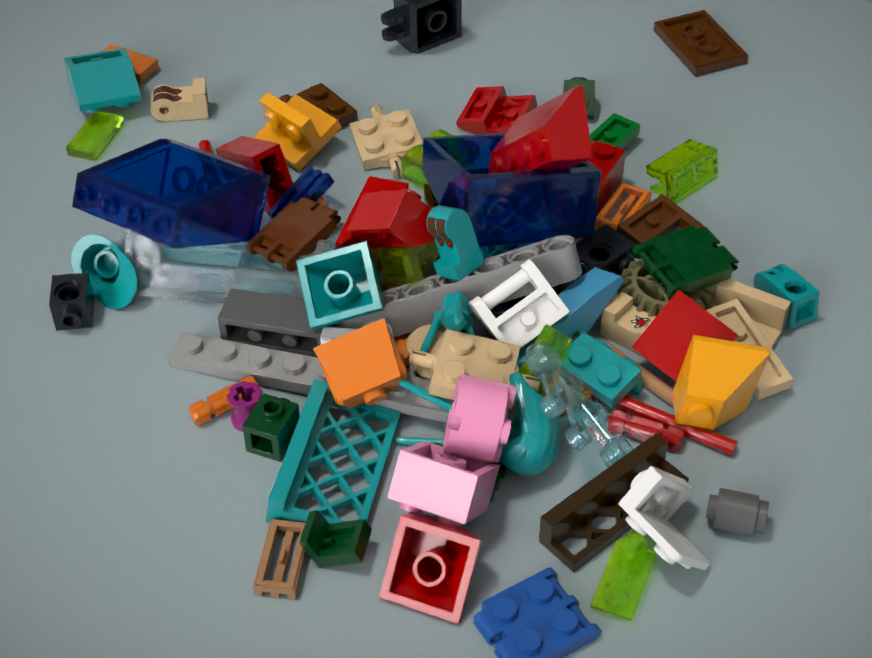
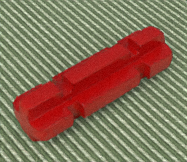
M613 410L608 421V430L610 432L620 435L626 432L629 438L643 442L655 433H658L668 441L667 449L675 452L679 451L683 444L685 432L680 428L669 426L666 429L663 423L637 415L630 418L628 417L629 413L620 410Z

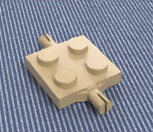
M376 104L377 112L374 105H372L369 109L372 118H364L360 121L349 123L363 169L366 171L378 167H390L394 178L399 179L398 171L401 178H403L406 170L402 163L425 156L424 144L410 109L393 111L384 115L381 105Z
M446 329L442 345L435 354L412 349L409 365L431 369L432 378L428 395L454 400L453 393L459 374L472 375L511 385L509 380L510 374L519 372L517 360L521 346ZM522 374L529 386L538 392L541 377Z

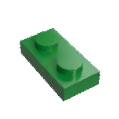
M613 113L589 135L590 141L596 140L609 143L612 146L624 149L639 135L640 124Z

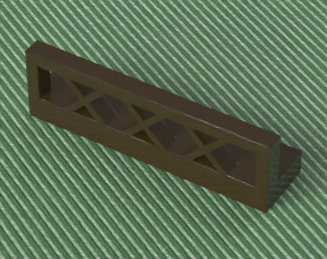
M655 433L543 514L540 518L539 542L574 573L632 528L625 520L629 514L618 503L631 489V482L640 472L653 466L680 477L687 483L689 481L687 476L665 460L668 441L658 433ZM598 516L615 517V525L610 529L592 528V520ZM568 538L586 539V547L576 555H573L561 543Z

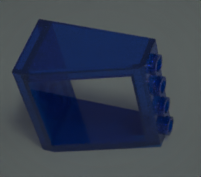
M506 133L423 137L421 170L438 204L462 209L468 213L479 247L540 242L560 235H569L574 239L594 237L602 171L588 160L571 168L490 173L489 161L491 152Z
M164 138L78 172L72 207L174 249L249 242L260 231L271 175L170 138Z

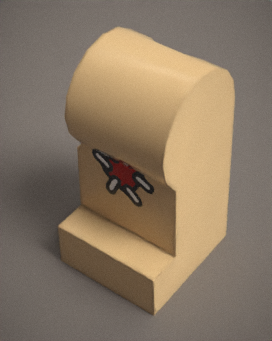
M621 291L602 311L600 335L643 357L632 346L656 316L649 317L645 311H636V307L633 305V297Z

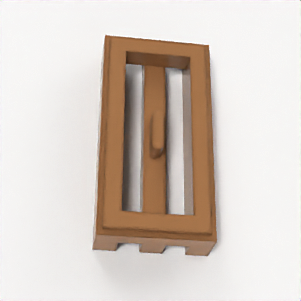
M271 519L253 585L254 596L263 597V593L268 592L271 598H279L280 594H287V599L296 600L307 552L300 545L305 522ZM280 530L286 531L274 580L269 581L267 578ZM300 532L288 582H283L295 533Z

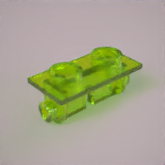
M634 530L630 534L625 535L622 541L616 540L590 608L632 621L656 557V552L647 550L646 536Z

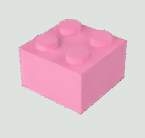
M428 441L401 449L387 497L400 502L399 507L412 513H423L424 510L438 515L437 520L439 522L457 527L467 524L487 512L500 465L444 453L443 446Z

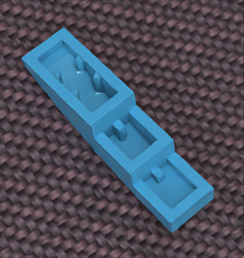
M595 267L561 291L558 296L570 312L520 348L517 360L518 373L532 376L546 356L556 359L574 334L580 336L583 332L587 334L624 282V279L619 275Z

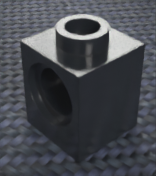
M88 272L52 275L49 307L56 331L92 327L95 297Z

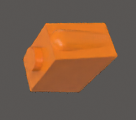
M385 318L313 348L335 402L340 406H346L347 409L362 403L373 405L383 401L388 397V392L401 387L399 381L401 379L405 380L408 375Z

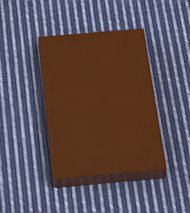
M705 10L654 22L653 31L695 77L747 64L748 54Z

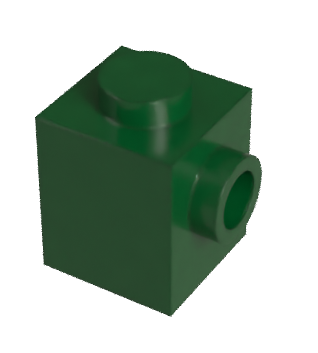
M263 393L242 425L246 451L282 462L300 417L298 403L291 402L286 398H278Z

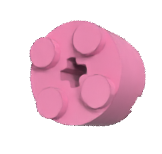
M459 374L453 393L455 398L448 414L443 440V452L488 463H499L503 444H507L510 433L511 420L507 419L508 409L511 410L513 407L516 386L472 375Z

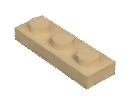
M738 299L706 310L738 334L734 342L770 348V355L754 391L757 400L792 387V376Z

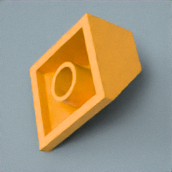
M693 335L672 392L676 424L714 430L747 411L770 355V348Z

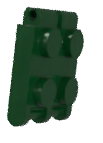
M693 225L639 243L631 251L636 259H642L649 267V274L654 279L659 278L667 288L666 293L670 298L678 290L687 295L730 279L732 272L738 268L736 264L739 263L725 246L717 245L721 242L706 226L696 229Z

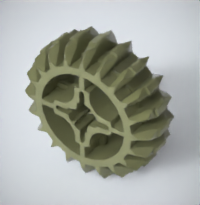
M639 259L638 262L630 261L629 267L623 269L621 277L624 279V282L617 290V295L621 291L633 297V305L636 307V311H645L649 317L657 316L671 299L666 293L667 288L659 278L654 279L649 274V267L642 259ZM711 285L687 294V296L707 310L712 308L714 302V287Z

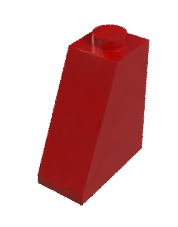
M240 136L215 149L225 177L270 217L277 216L289 203H296L299 200L279 143Z

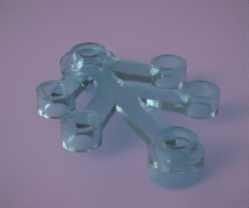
M542 341L538 345L532 344L526 349L528 357L526 364L535 376L541 378L546 395L540 399L541 408L552 419L557 418L564 411L567 412L571 427L565 431V436L573 448L580 451L592 442V438L586 429L587 427L604 448L600 451V456L607 467H610L633 450L630 443L623 436L616 434L610 439L601 428L609 421L610 416L607 410L600 403L593 402L581 394L586 390L583 380L576 373L569 372L561 367L560 357L548 343Z

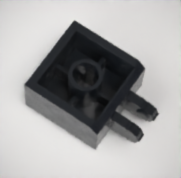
M394 0V8L381 15L382 24L388 26L381 30L383 40L388 42L396 40L410 53L420 54L462 37V0Z

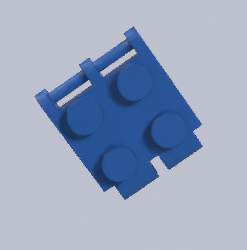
M552 567L546 568L482 601L481 611L473 616L474 625L487 643L494 645V653L498 658H563L596 640L601 635L602 630L596 623L591 624L578 608L579 601L576 597L568 595L556 580L558 575Z

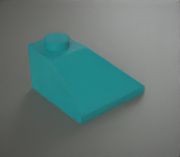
M367 241L296 261L311 330L383 311V286L376 257Z

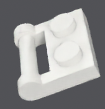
M530 259L519 266L520 270L482 298L477 296L468 302L474 314L482 321L495 340L520 345V348L570 312ZM528 282L535 287L536 290L498 318H495L490 311Z

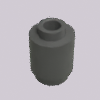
M719 488L718 495L710 494L706 518L713 520L712 528L749 536H752L753 532L763 534L768 516L769 501L759 500V495Z

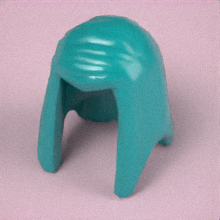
M515 372L510 374L509 380L511 385L516 386L514 401L518 415L514 422L511 423L508 441L506 445L503 444L499 461L506 468L519 475L536 476L545 472L553 465L560 451V397L562 390L559 386H556L552 389L549 396L545 397L530 387L521 373Z

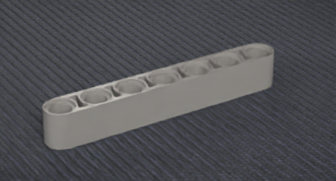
M569 235L555 236L483 259V265L459 281L436 274L383 291V311L336 323V326L361 328L366 323L385 318L386 323L393 330L394 337L413 332L419 327L432 324L434 312L441 310L442 300L446 295L461 292L470 301L477 296L482 298L520 270L519 266L528 259L536 265L551 287L570 282L582 274L575 240ZM528 282L499 304L529 295L536 289Z

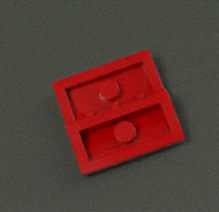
M504 86L476 87L456 124L458 128L472 134L501 140L517 118L537 108V100L535 95L507 96Z
M678 290L634 343L632 348L674 381H677L693 335L734 342L738 334Z

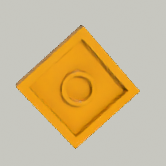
M267 92L259 102L266 112L264 117L268 123L253 138L279 143L286 164L300 172L342 127L337 119L296 94L285 103Z

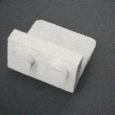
M653 466L640 472L631 482V489L618 503L629 514L625 518L627 523L641 535L645 536L648 534L657 543L653 547L656 553L669 564L674 565L677 562L686 569L694 567L706 570L711 563L668 521L694 489L684 479Z

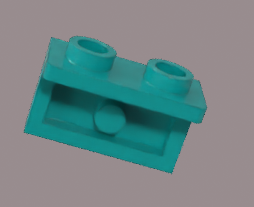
M585 332L554 360L557 371L589 391L612 409L630 390L637 395L643 390L642 370L638 364L628 357H621L612 351L606 342L599 338L594 339Z

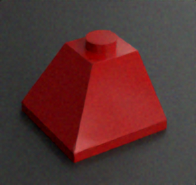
M409 512L400 515L379 597L459 624L465 608L482 539L462 527L439 522L437 517L425 513Z

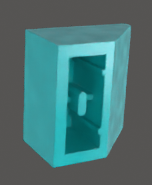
M125 48L64 58L70 92L80 111L85 110L88 113L102 111L103 107L112 105L128 107L133 105L134 101L142 100L131 58Z

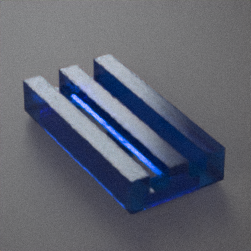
M308 166L269 210L267 215L272 220L289 203H296L302 197L318 202L335 181L330 174L326 172L323 174L321 170L316 169L315 171L313 167Z

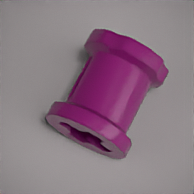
M245 381L236 383L230 387L227 394L228 403L233 408L231 423L238 431L243 432L242 425L262 396V391L256 383Z

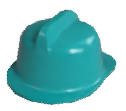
M99 234L86 235L77 241L71 254V264L74 273L88 272L94 296L106 307L113 309L126 307L133 301L138 289L136 268L132 264L128 251L121 244Z

